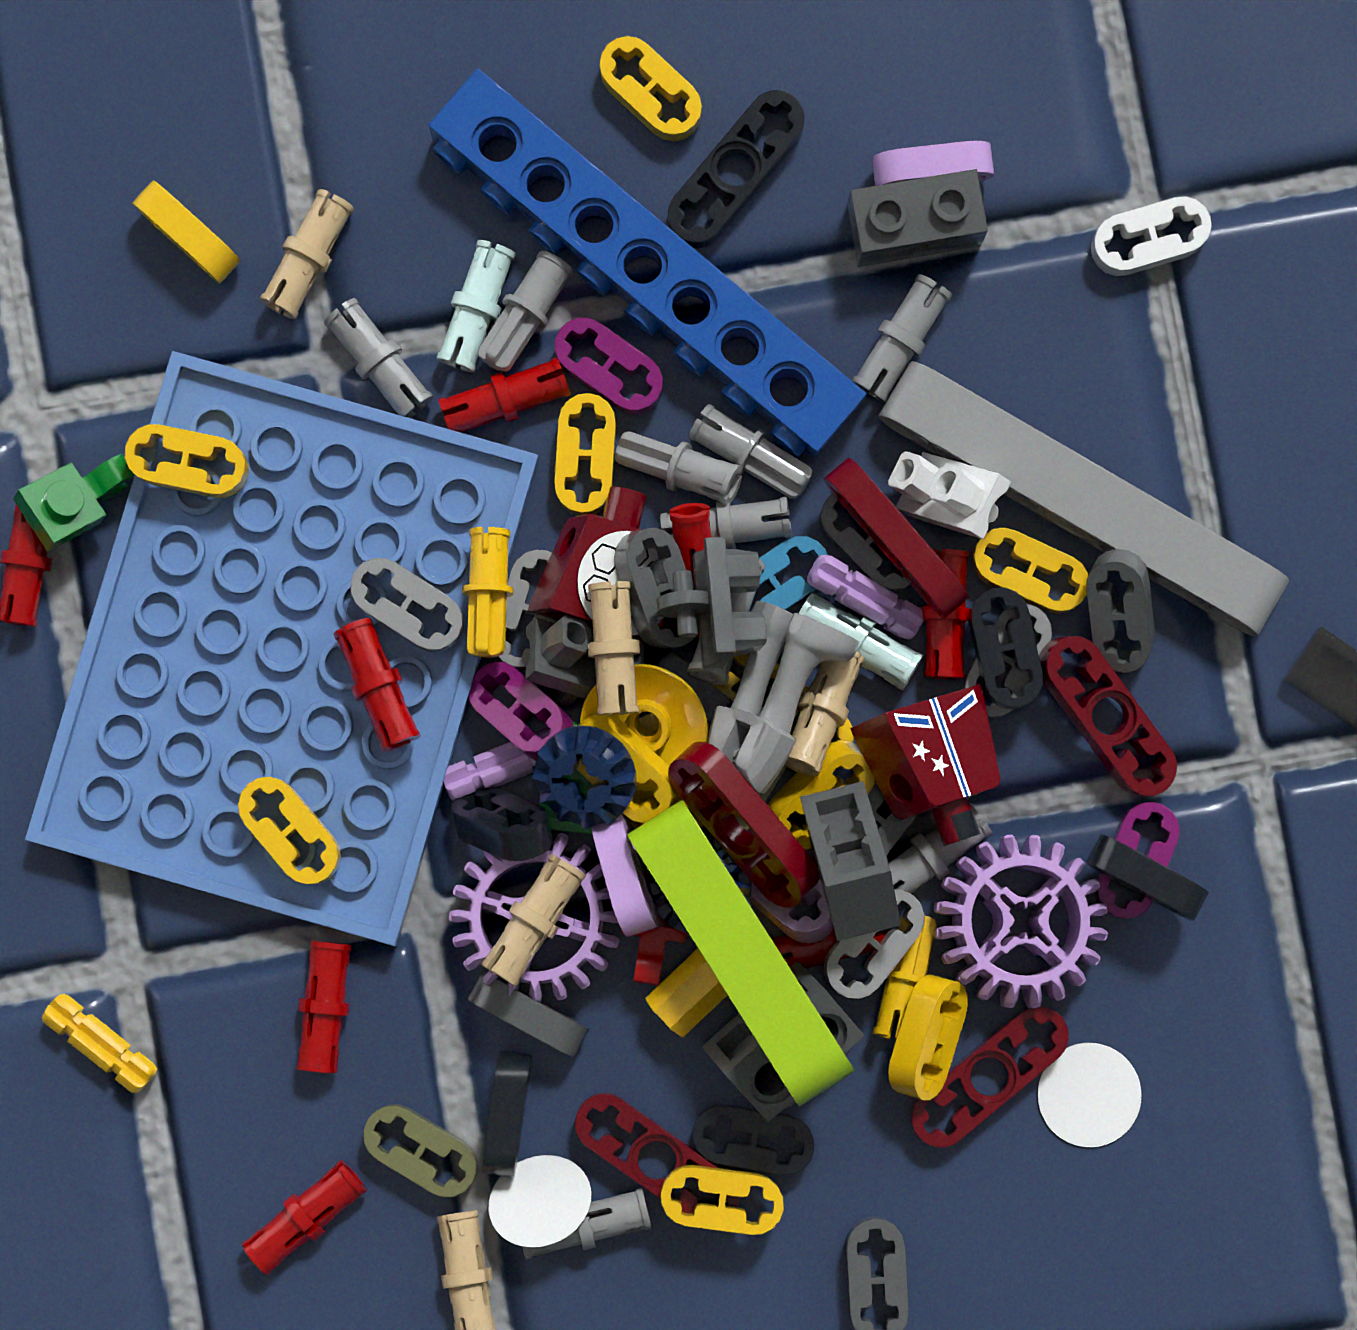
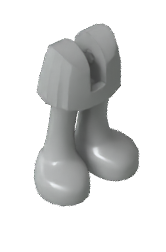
M756 601L751 612L762 611L765 617L766 644L760 651L749 653L731 708L717 706L714 709L707 743L721 750L757 793L764 794L771 787L783 768L796 742V738L790 734L807 679L820 662H847L852 659L857 651L859 641L804 615L792 614L778 606ZM783 652L775 681L762 709L772 671Z

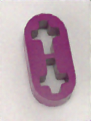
M576 318L568 321L560 328L555 338V354L561 368L568 375L618 410L627 414L640 415L650 411L658 404L663 390V377L659 367L651 358L600 322L591 318ZM589 333L596 337L594 342L595 350L607 359L606 363L602 367L588 357H583L578 363L572 361L573 351L568 340L572 336L583 340ZM615 366L631 376L637 374L640 369L648 374L646 386L651 392L646 397L635 393L630 400L622 396L624 384L611 371Z
M493 662L483 666L475 673L469 692L470 703L479 714L524 754L537 761V753L547 740L557 732L572 727V720L532 682L525 680L526 677L515 667L506 662ZM499 685L517 699L509 709L492 695ZM533 715L551 729L549 735L544 739L537 736L526 725Z
M1147 802L1133 806L1121 818L1113 839L1136 850L1141 835L1137 831L1132 830L1134 821H1145L1150 817L1151 813L1159 817L1157 828L1165 832V837L1162 842H1150L1144 855L1168 867L1180 833L1177 818L1163 804ZM1098 873L1096 879L1100 884V888L1094 892L1096 902L1106 904L1107 914L1121 919L1138 917L1146 912L1153 903L1151 900L1140 896L1138 901L1128 900L1123 904L1122 908H1119L1114 904L1116 893L1108 889L1111 879Z

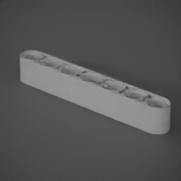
M909 362L878 415L879 420L890 429L936 456L1001 474L1011 481L1007 492L1004 493L1005 496L1105 553L1114 549L1129 550L1138 555L1146 564L1149 579L1246 634L1259 636L1290 582V579L1284 573L1269 563L922 364Z

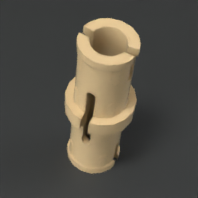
M323 189L317 191L316 198L295 237L287 236L282 245L285 255L265 292L259 298L260 302L279 314L283 309V315L290 319H296L298 310L318 273H324L328 270L332 262L328 254L348 217L354 211V207L335 194L332 199H329L331 194Z
M611 581L588 585L591 595L594 642L587 644L588 657L595 658L598 696L597 715L608 716L612 715V713H616V715L639 713L636 696L634 655L640 654L639 640L632 639L629 597L630 582L616 581L615 585H611Z
M858 651L847 662H820L809 692L802 693L797 705L800 715L792 734L796 738V742L785 763L788 768L809 776H818L820 774L831 739L837 727L844 726L849 713L846 707L848 696L865 660Z
M550 854L540 875L522 902L515 901L510 908L509 913L513 915L481 965L517 987L521 977L528 968L527 966L547 937L553 939L559 929L555 926V923L586 875L566 861Z
M478 1210L437 1216L446 1274L441 1275L443 1289H449L455 1330H496L488 1281L494 1279L492 1267H486L480 1238Z

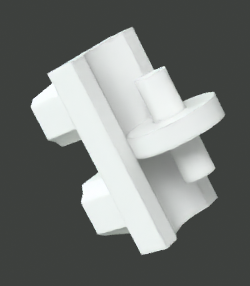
M906 451L901 454L888 480V485L902 494L896 508L906 516L980 539H984L988 531V524L995 521L998 516V507L995 505L996 500L1007 492L1011 481L999 473L925 452L920 456Z

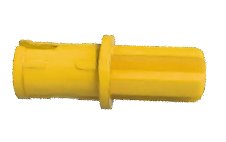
M475 527L469 529V537L471 538L469 584L464 585L462 588V593L469 596L467 650L470 655L490 658L503 655L505 652L507 597L513 596L514 592L513 587L507 585L508 550L511 531L505 528L488 527V533H484L483 527Z
M902 914L900 917L901 925L898 926L897 930L904 932L909 923L905 921ZM924 915V926L918 938L887 976L876 1026L872 1032L873 1035L890 1040L895 1016L900 1014L895 1038H897L912 990L917 982L927 975L935 939L934 930L938 926L935 919Z

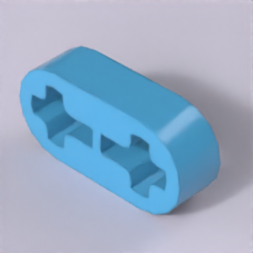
M795 536L788 539L759 558L766 565L760 577L759 587L768 582L773 589L772 592L764 596L760 601L778 606L787 611L808 597L812 592L817 591L816 588L805 582L799 575L780 585L775 577L788 568L790 559L787 554L793 550H796L802 557L810 553L816 559L820 555L828 556L826 549L817 540L807 536Z

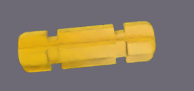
M60 994L54 998L41 1017L43 1023L58 1035L66 1033L69 1036L68 1043L106 1073L111 1071L116 1073L115 1080L131 1093L142 1091L154 1077L157 1070L156 1065L142 1053L136 1052L133 1054L129 1051L131 1045L93 1014L84 1015L82 1013L84 1007L69 995Z

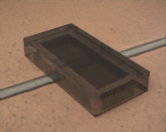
M1319 627L1293 663L1283 681L1357 731V650L1325 628Z

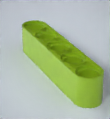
M683 800L675 803L627 834L798 1106H802L855 1072L853 1066Z

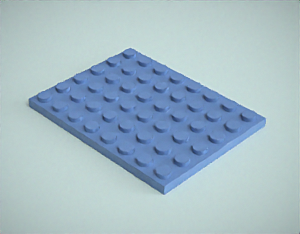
M172 351L150 424H160L199 432L232 441L246 456L249 464V476L244 487L236 494L227 498H213L151 485L134 475L25 840L397 946L444 787L445 774L451 763L469 701V692L481 657L470 655L467 650L469 596L462 593V588L464 585L469 584L471 542L469 529L483 527L484 533H488V527L510 530L509 564L539 456L534 453ZM156 438L154 446L152 448H143L140 457L149 463V471H156L159 462L165 461L180 464L182 455L172 454L163 447V439ZM218 451L215 461L194 458L192 467L203 469L211 475V484H219L222 475H233L235 471V466L226 460L225 451ZM372 558H386L396 562L448 595L459 606L464 617V630L459 641L445 651L429 652L419 648L366 614L352 597L351 579L354 571L363 562ZM386 571L380 579L370 575L365 580L364 585L371 591L370 597L367 600L369 603L375 605L382 597L399 607L402 605L406 597L398 593L390 584L394 576L392 573ZM415 603L409 611L411 615L418 618L424 625L421 636L426 639H430L435 632L445 636L451 629V626L445 620V614L448 611L446 607L439 606L432 613ZM364 618L372 619L379 642L391 668L399 670L403 680L399 687L409 713L421 735L417 740H413L403 747L388 752H382L374 726L362 700L356 701L351 687L355 683L345 657L333 635L336 630L343 629V626ZM273 777L285 781L294 788L335 837L340 846L341 860L339 867L330 879L320 884L308 885L294 881L282 870L245 826L239 815V798L248 783L257 778ZM263 790L258 792L255 798L260 806L253 813L256 820L260 821L265 817L271 818L283 831L291 824L279 809L280 803L285 799L280 791L274 795H269ZM296 831L289 837L301 854L299 859L294 862L296 867L300 871L305 867H312L317 872L322 870L325 864L320 855L326 849L324 842L320 840L318 843L310 844Z

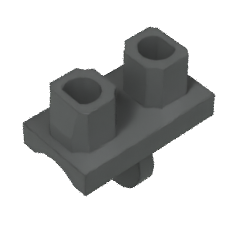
M710 537L703 540L704 549L692 555L695 590H693L692 572L680 570L672 573L674 592L661 595L656 599L658 615L667 618H677L679 638H691L698 635L696 616H698L703 669L722 668L732 656L760 651L767 641L765 617L762 611L732 612L730 593L755 592L759 587L760 566L758 553L726 549L725 537Z
M567 614L556 623L535 617L526 627V637L530 643V654L525 680L548 687L549 698L557 705L563 707L573 704L577 697L586 699L592 688L597 684L595 658L588 657L587 644L594 642L592 629L585 620ZM632 636V639L639 640L640 654L634 655V665L644 664V643L640 638Z

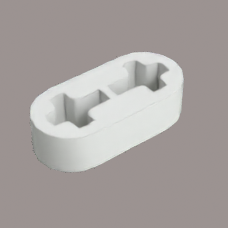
M1186 196L1174 197L1114 215L1106 219L1094 234L1091 243L1092 258L1097 267L1105 273L1114 276L1129 275L1187 258L1196 253L1208 239L1211 230V218L1203 204L1196 199ZM1179 212L1183 221L1194 220L1196 228L1188 236V242L1182 243L1181 237L1178 234H1171L1160 238L1156 234V231L1169 226L1173 220V213ZM1120 230V234L1124 239L1144 235L1146 242L1134 246L1128 254L1129 260L1122 261L1118 252L1108 253L1105 249V246L1113 238V231Z

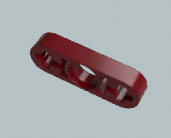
M848 457L823 478L827 487L840 504L940 617L945 619L969 599L967 591L953 572L854 460Z
M1079 636L1058 637L1048 642L1039 655L1043 683L1117 784L1125 791L1136 795L1154 796L1167 790L1173 783L1177 773L1176 757L1098 648L1088 639ZM1062 651L1066 654L1080 653L1082 660L1077 664L1076 668L1086 683H1097L1099 679L1103 683L1101 687L1086 692L1079 702L1075 700V695L1085 692L1084 687L1074 676L1060 677L1058 670L1064 665L1063 659L1060 656ZM1106 697L1114 699L1120 705L1123 714L1119 728L1108 735L1099 732L1092 721L1094 706L1098 701ZM1136 730H1138L1140 735L1136 738L1130 739L1134 735ZM1128 740L1140 755H1154L1156 761L1150 766L1151 772L1154 775L1152 780L1141 777L1134 778L1132 773L1139 766L1136 758L1129 749L1118 748L1114 753L1112 746Z
M694 742L670 764L668 776L676 793L769 901L784 908H792L817 885L819 871L812 857L721 750L707 742ZM734 815L742 819L749 826L753 834L745 830Z
M1042 1006L1037 1008L1027 1007L1015 1014L949 1069L944 1086L936 1097L931 1100H920L917 1098L914 1100L910 1109V1123L915 1134L922 1141L934 1147H948L960 1141L1064 1053L1069 1040L1068 1027L1064 1019L1056 1011ZM1032 1019L1038 1024L1046 1023L1049 1020L1054 1027L1048 1034L1049 1041L1053 1045L1047 1051L1034 1046L1021 1055L1020 1058L1029 1063L1030 1066L1020 1074L1014 1059L1008 1053L997 1047L998 1043L1007 1037L1010 1046L1016 1048L1028 1036V1032L1024 1027L1028 1020ZM986 1057L1000 1060L1007 1071L1005 1086L998 1093L992 1095L979 1093L971 1083V1070L976 1062ZM958 1078L964 1093L970 1099L981 1105L980 1109L970 1116L969 1109L963 1104L950 1116V1120L954 1125L950 1132L945 1134L939 1128H935L928 1133L923 1126L929 1119V1114L925 1107L933 1100L938 1105L945 1106L958 1095L949 1090L948 1085Z
M608 1092L594 1094L581 1104L577 1112L575 1128L582 1143L660 1199L661 1189L667 1176L662 1178L649 1177L641 1170L638 1163L639 1152L647 1143L663 1141L673 1148L676 1154V1164L673 1170L686 1166L687 1159L693 1160L700 1166L720 1168L715 1163L706 1160L698 1151L616 1094ZM609 1105L616 1107L619 1111L616 1123L630 1134L636 1121L648 1129L632 1143L627 1160H623L614 1153L624 1143L610 1133H605L599 1140L590 1134L594 1123L587 1117V1114L592 1108L603 1112ZM683 1186L679 1197L671 1194V1198L681 1201V1212L687 1214L694 1213V1208L699 1201L696 1193ZM726 1195V1206L738 1207L739 1197Z

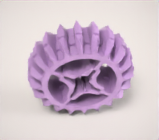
M559 833L557 835L552 851L548 850L540 856L524 861H508L483 851L485 857L493 864L486 872L473 862H468L464 868L468 875L479 880L476 888L473 890L463 885H456L454 887L453 894L455 896L471 900L469 911L453 910L449 913V920L452 922L469 921L470 933L459 934L453 937L452 941L455 947H465L474 942L478 952L468 957L463 963L465 968L470 971L480 966L493 948L485 930L484 909L510 920L513 915L509 913V910L505 909V905H513L515 901L521 903L524 897L511 898L491 891L494 884L505 873L527 863L541 862L544 863V867L550 854H553L586 875L580 885L585 891L589 902L590 924L562 913L558 921L567 923L569 928L558 927L559 929L555 934L584 942L571 959L553 969L543 971L529 970L532 963L531 960L517 987L508 982L509 996L514 989L517 991L520 989L521 982L530 984L529 997L541 1002L543 997L542 984L551 982L556 999L563 1000L567 998V988L563 978L572 975L576 984L581 989H585L590 985V980L580 968L584 963L588 961L600 971H604L608 967L606 959L594 952L598 943L611 948H617L620 939L618 937L602 933L604 922L618 923L614 910L606 912L603 910L602 901L610 899L607 887L599 891L594 882L604 876L601 864H597L589 872L581 866L591 853V849L585 844L577 849L572 859L563 855L568 845V836L566 834ZM488 971L483 977V983L489 985L495 979H499V976Z
M1006 835L1000 839V857H998L996 851L988 842H983L976 846L981 867L966 856L956 861L958 870L967 879L965 883L952 877L943 879L941 887L946 892L957 896L955 903L948 901L935 903L934 912L939 915L952 916V926L936 928L934 930V937L939 940L954 937L957 947L944 952L941 955V959L944 964H951L964 958L967 965L958 973L956 981L962 985H967L980 975L982 980L976 994L979 999L988 1000L999 985L1001 986L1000 1002L1002 1007L1013 1008L1018 1000L1019 990L1022 989L1027 1007L1037 1008L1041 1006L1042 1001L1041 986H1043L1047 995L1053 1001H1059L1065 998V989L1060 980L1061 976L1074 986H1081L1086 981L1083 972L1075 965L1077 960L1091 966L1099 963L1100 956L1095 951L1085 947L1087 940L1104 941L1107 939L1108 932L1105 929L1090 927V917L1106 914L1107 905L1096 903L1088 906L1085 895L1098 890L1100 884L1097 879L1087 880L1080 884L1074 879L1085 866V862L1081 858L1071 860L1063 868L1059 866L1065 849L1062 844H1052L1047 849L1044 857H1040V837L1030 835L1026 838L1022 854H1020L1014 836ZM1017 868L1035 872L1047 879V881L1039 889L1033 890L1028 896L1020 897L1011 892L1007 887L1001 888L991 877L1004 869ZM978 893L984 898L982 903L988 908L993 919L992 930L980 948L975 941L971 921L972 909ZM1060 895L1065 903L1069 922L1067 938L1062 949L1057 945L1059 940L1051 931L1048 921L1051 910L1059 902L1058 897ZM1013 905L1014 910L1019 911L1036 905L1030 911L1032 915L1026 922L1032 930L1030 934L1033 937L1028 938L1027 933L1022 932L1016 933L1012 937L1004 938L1010 932L1009 928L1015 921L1009 913L1010 908L1008 906ZM1019 945L1025 947L1034 956L1040 955L1049 965L1037 973L1023 976L1006 972L993 963L1002 954H1007L1012 948Z

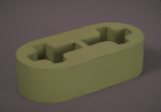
M400 1104L386 1105L376 1110L368 1118L363 1130L364 1143L368 1152L381 1163L427 1191L441 1197H455L465 1192L474 1182L478 1172V1159L473 1148L464 1140L411 1108ZM397 1116L403 1118L407 1122L403 1132L406 1136L420 1144L417 1151L413 1152L401 1144L395 1145L390 1151L385 1150L380 1145L384 1135L376 1129L378 1123L383 1121L390 1124ZM426 1148L442 1157L447 1156L451 1150L459 1152L462 1155L459 1167L466 1172L464 1179L461 1181L458 1178L452 1177L446 1184L438 1182L435 1179L438 1167L422 1157Z

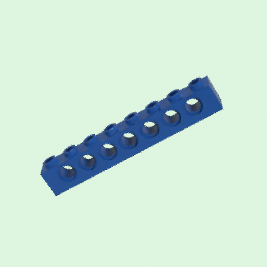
M479 68L473 72L428 124L432 140L437 143L432 148V152L447 167L459 175L467 168L484 183L480 192L489 202L506 215H509L515 209L529 220L532 226L528 229V232L540 245L554 255H557L563 249L581 265L577 268L576 273L590 287L603 296L611 289L629 304L624 313L633 323L650 336H653L657 330H660L677 345L672 353L684 366L700 377L706 370L726 386L721 391V395L743 415L750 417L756 411L773 425L774 428L770 431L769 435L792 456L798 458L804 451L815 461L863 405L867 393ZM497 136L507 137L516 144V149L512 156L501 162L490 161L481 154L484 144L489 139ZM544 176H551L563 183L564 190L556 200L540 202L529 194L530 187L534 181ZM599 216L606 219L612 225V232L607 239L599 243H590L578 235V226L588 217ZM640 256L650 257L659 264L661 272L650 283H636L629 279L625 273V268L632 259ZM689 296L700 298L709 308L708 316L702 322L693 325L679 321L673 313V308L679 300ZM733 337H745L754 343L758 354L749 364L739 366L728 362L724 358L721 348L727 340ZM782 377L794 378L803 385L806 397L795 406L780 405L771 396V385Z

